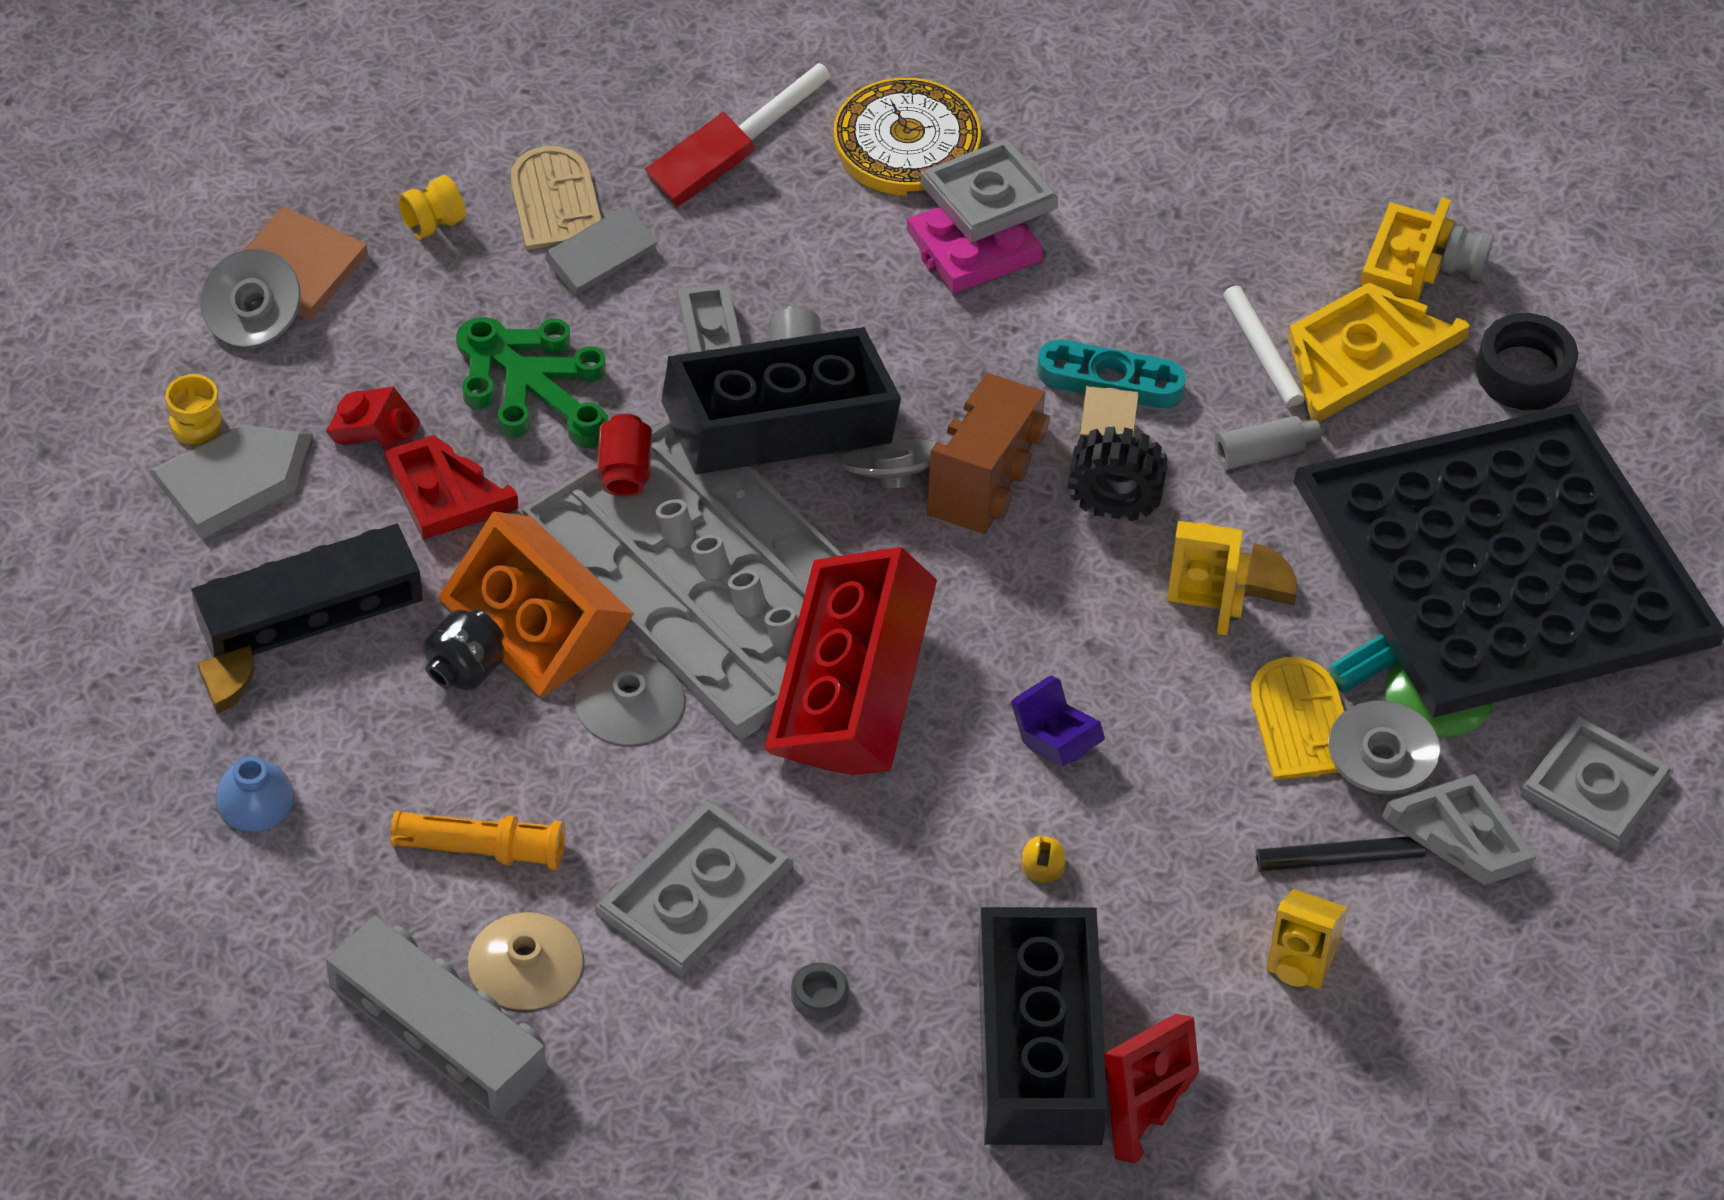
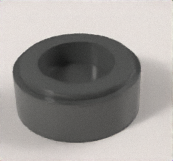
M821 962L811 963L802 967L794 975L791 983V1000L796 1010L803 1016L814 1020H826L837 1016L847 1005L849 983L845 974L836 966Z

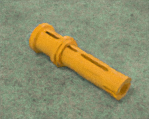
M396 810L392 818L390 836L395 837H392L390 842L391 846L417 847L429 850L495 856L496 862H501V865L512 866L514 861L547 864L548 870L559 871L565 849L566 828L564 821L554 820L552 825L523 823L518 821L517 816L507 815L506 818L501 817L499 822L438 815H422Z

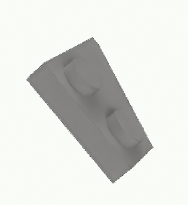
M1476 774L1389 801L1382 815L1387 823L1484 886L1529 871L1536 858V855Z

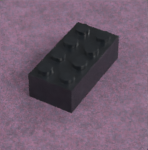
M865 327L668 356L661 402L695 475L890 444L893 440L901 397Z
M981 907L978 936L984 1145H1103L1107 1116V1091L1097 908Z

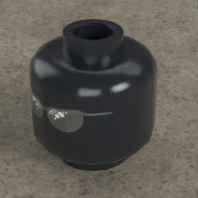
M473 609L471 612L455 610L424 640L423 652L428 661V664L425 666L427 674L435 683L445 689H450L452 686L466 691L475 689L504 659L503 631L490 616L480 610Z

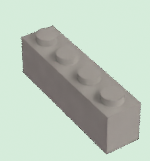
M374 915L326 958L331 989L496 1119H500L547 1074L545 1044L540 1035L525 1023L517 1025L504 1015L498 1003L488 993L482 990L475 992L460 981L456 971L445 960L441 958L433 960L420 950L413 937L402 927L396 925L392 928L378 916Z

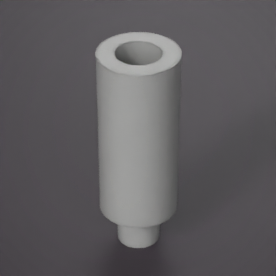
M1292 416L1217 433L1215 435V450L1226 471L1304 453L1307 443L1321 440L1322 432L1317 420L1302 423L1298 416Z

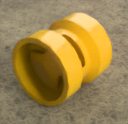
M446 174L430 180L427 188L422 191L413 188L399 194L397 198L400 214L407 227L412 228L418 224L420 225V232L414 234L418 240L435 234L437 225L453 226L466 219V208L463 198L455 183Z
M188 374L178 377L169 384L165 393V401L170 415L169 424L173 436L179 442L188 445H200L218 436L222 430L223 421L215 383L203 375Z

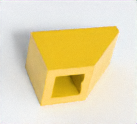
M1293 889L1280 902L1277 910L1266 971L1276 974L1281 981L1291 986L1303 987L1308 985L1321 989L1343 934L1348 907Z

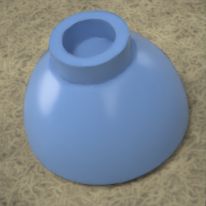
M249 756L240 759L222 775L216 789V809L223 821L233 828L250 832L262 831L279 824L287 817L294 803V791L288 776L279 766L270 761Z

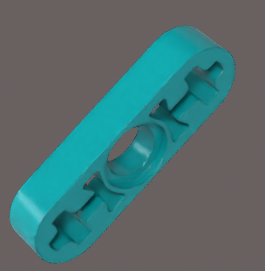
M1063 339L1047 342L1040 348L1038 353L1037 375L1044 384L1052 388L1082 394L1086 393V386L1138 392L1137 404L1154 408L1173 407L1182 400L1184 395L1185 372L1179 364L1171 360ZM1058 360L1067 361L1063 369L1054 367ZM1083 363L1089 364L1088 375L1081 374V371L1083 372ZM1112 368L1123 373L1125 377L1116 382H1109L1101 379L1097 373L1103 369ZM1134 373L1141 374L1139 384H1133ZM1158 379L1168 381L1165 388L1155 386Z

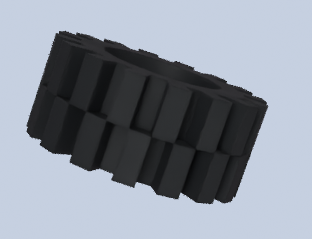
M1115 426L1106 427L1104 435L1098 429L1090 431L1089 437L1082 436L1078 440L1077 446L1074 447L1067 483L1068 489H1071L1070 496L1072 500H1080L1079 507L1085 512L1092 507L1095 508L1094 516L1103 517L1105 513L1112 514L1113 519H1120L1121 515L1126 514L1129 521L1138 520L1139 512L1145 517L1152 514L1153 507L1158 508L1161 503L1168 467L1166 453L1161 454L1162 446L1157 441L1149 445L1150 436L1143 432L1138 438L1133 437V429L1124 427L1123 434H1116ZM1111 473H1120L1126 476H1118Z

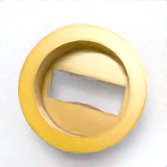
M1042 835L1032 838L1025 845L1021 855V868L1029 879L1039 883H1049L1063 875L1066 868V852L1064 846L1057 838L1041 837ZM1040 850L1050 851L1048 866L1037 865Z

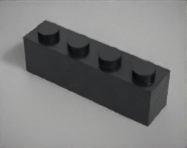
M398 523L381 529H371L346 540L330 545L317 546L308 552L279 561L266 562L257 568L225 578H216L206 584L191 588L196 619L212 658L247 646L251 647L252 655H256L423 601L420 570Z

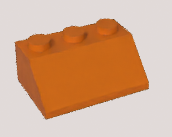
M494 511L438 596V599L452 612L455 610L471 612L473 609H477L490 616L499 625L504 634V640L502 641L504 646L503 662L539 697L545 696L608 653L634 615L621 600L531 516Z

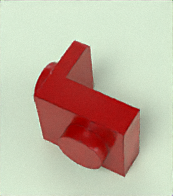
M393 386L346 393L345 397L338 403L337 411L326 432L335 443L344 445L377 440L384 450H388L412 442L420 426V420Z

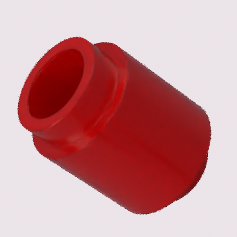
M615 415L611 420L604 422L599 428L597 476L602 481V489L611 495L621 497L638 495L644 491V485L650 479L652 429L636 415Z

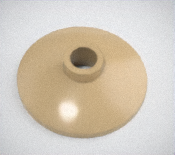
M532 912L507 915L490 923L475 938L468 956V971L475 988L488 993L500 1007L517 1011L542 1009L558 1002L574 988L583 967L581 945L570 928L553 917ZM524 947L534 949L529 955H519L515 952L517 949Z

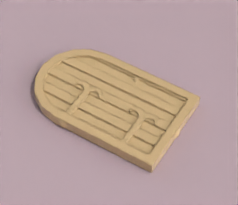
M560 146L538 147L528 150L517 158L511 168L510 191L514 196L526 250L556 246L601 220L592 175L584 158L573 150Z

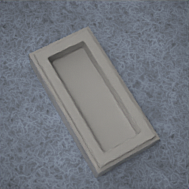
M626 205L549 249L545 260L567 288L576 296L655 250L658 241L630 206Z

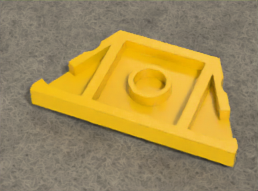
M1369 282L1290 325L1288 342L1311 420L1321 422L1462 343L1468 339L1470 325L1460 318H1456L1452 325L1426 315L1427 305L1412 299L1396 297L1391 291Z

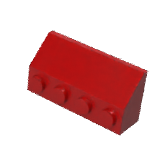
M903 547L816 559L813 561L765 745V750L771 755L849 775L891 771L937 579Z

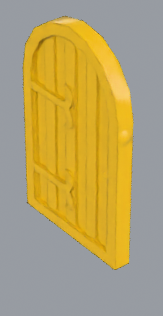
M1282 657L1269 661L1257 671L1251 683V709L1255 713L1273 781L1307 776L1318 777L1322 774L1338 773L1329 755L1328 742L1334 722L1344 712L1341 696L1336 683L1329 675L1330 673L1318 663L1302 657Z

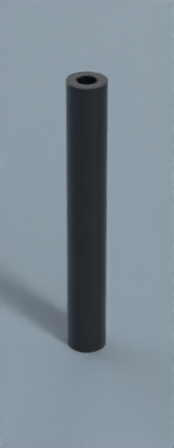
M1409 836L1256 849V861L1259 871L1423 858L1426 856V847Z

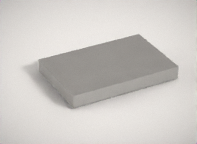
M707 798L595 906L596 915L677 974L683 976L793 867V858Z

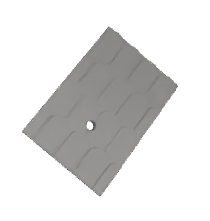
M668 418L652 428L650 479L645 483L642 493L635 496L621 497L605 492L602 489V481L597 476L598 462L521 509L524 516H531L634 613L627 626L641 638L642 643L666 667L686 684L687 688L701 703L742 741L761 729V725H767L772 721L813 561L843 556V554L751 466L695 475Z

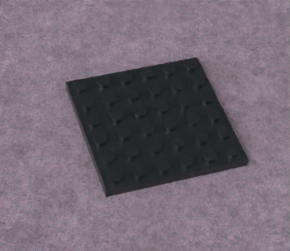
M1577 404L1307 465L1296 470L1295 486L1432 718L1721 646L1724 627Z

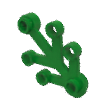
M478 317L466 321L459 327L456 333L457 348L462 355L470 360L469 376L465 378L462 384L463 400L467 406L473 409H483L493 403L494 384L489 377L491 361H493L506 372L504 405L498 410V427L503 435L517 438L528 432L530 428L529 410L526 407V389H528L567 421L568 437L571 442L583 448H593L599 445V428L604 422L609 420L607 413L595 403L586 402L580 404L548 377L579 378L587 382L601 379L606 372L605 354L601 349L593 346L583 347L576 352L574 357H521L513 350L542 348L544 351L552 354L564 352L570 346V327L561 319L546 320L540 325L539 329H505L495 319ZM554 334L560 335V337L558 338H551L548 336ZM588 362L596 363L593 366H586L584 364ZM476 389L485 390V391L482 392V393H473V392H472V391H474V390H476ZM510 418H519V419H521V420L516 421V422L507 421V420L510 419ZM584 420H594L592 422H583Z

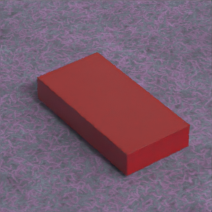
M723 111L647 166L645 170L650 180L677 207L756 150L753 141Z

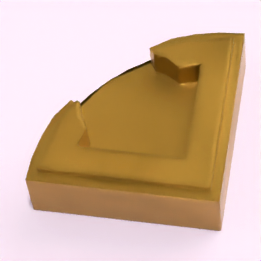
M1254 543L1249 562L1246 585H1243L1245 586L1244 595L1295 605L1297 580L1292 567L1274 550Z
M250 646L198 662L199 673L216 714L235 705L240 700L239 696L245 691L251 678H253L254 662Z

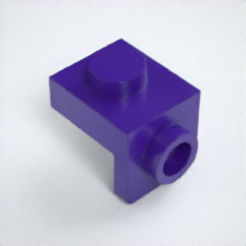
M1052 675L1012 700L1011 704L1022 742L1029 749L1062 767L1080 759L1088 750L1105 740L1101 722L1068 705L1060 679Z

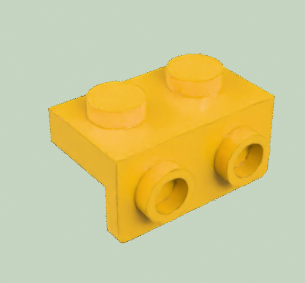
M1441 197L1435 215L1390 202L1363 268L1360 285L1363 286L1369 282L1391 291L1393 295L1419 301L1425 282L1435 284L1443 255L1437 254L1438 248L1446 249L1450 233L1456 223V220L1448 218L1451 199Z
M1178 521L1167 601L1220 609L1217 634L1227 636L1230 617L1241 618L1245 586L1239 585H1246L1251 553L1240 552L1243 530L1214 526L1209 523Z

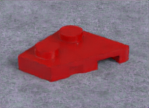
M435 435L384 451L385 464L422 540L488 519L493 511L506 513L519 508L518 495L514 488L507 484L502 489L485 478L481 466L469 458L455 454L450 445Z
M1175 1013L1104 1053L1115 1159L1133 1164L1141 1159L1145 1152L1139 1139L1150 1123L1164 1125L1174 1110L1178 1097L1187 1091L1199 1073L1194 1017Z

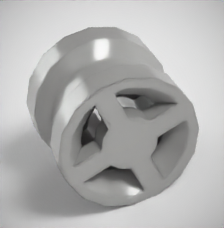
M1455 223L1445 249L1441 271L1449 274L1456 271L1467 273L1470 280L1481 282L1490 257L1495 234L1482 232L1479 235L1469 233L1465 226Z

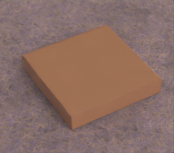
M284 206L278 210L244 249H262L273 252L282 257L293 268L301 288V301L297 314L310 320L318 314L368 255L367 243Z

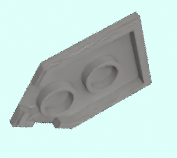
M239 424L149 471L153 479L200 538L206 542L296 495L301 480L302 467L313 441V434Z

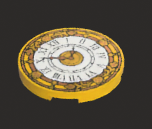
M891 78L871 83L848 97L836 114L833 140L838 157L843 163V168L855 180L880 192L907 196V192L925 190L921 186V171L980 149L981 125L973 107L954 90L925 79Z

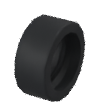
M1534 313L1509 314L1495 320L1485 330L1476 364V373L1481 387L1491 398L1499 403L1524 411L1541 410L1559 403L1570 391L1579 353L1574 337L1563 325L1553 319ZM1510 347H1528L1539 350L1549 356L1557 365V369L1544 375H1526L1515 372L1505 366L1497 357V354Z

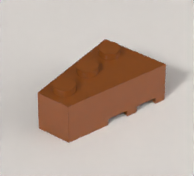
M986 373L965 402L964 410L967 413L963 421L953 419L949 424L947 434L953 435L949 443L943 445L936 442L931 449L927 515L985 535L994 518L1004 519L1012 499V490L1009 488L1013 480L1018 482L1024 480L1031 461V452L1028 451L1032 443L1042 444L1049 427L1050 415L1044 414L1045 391Z

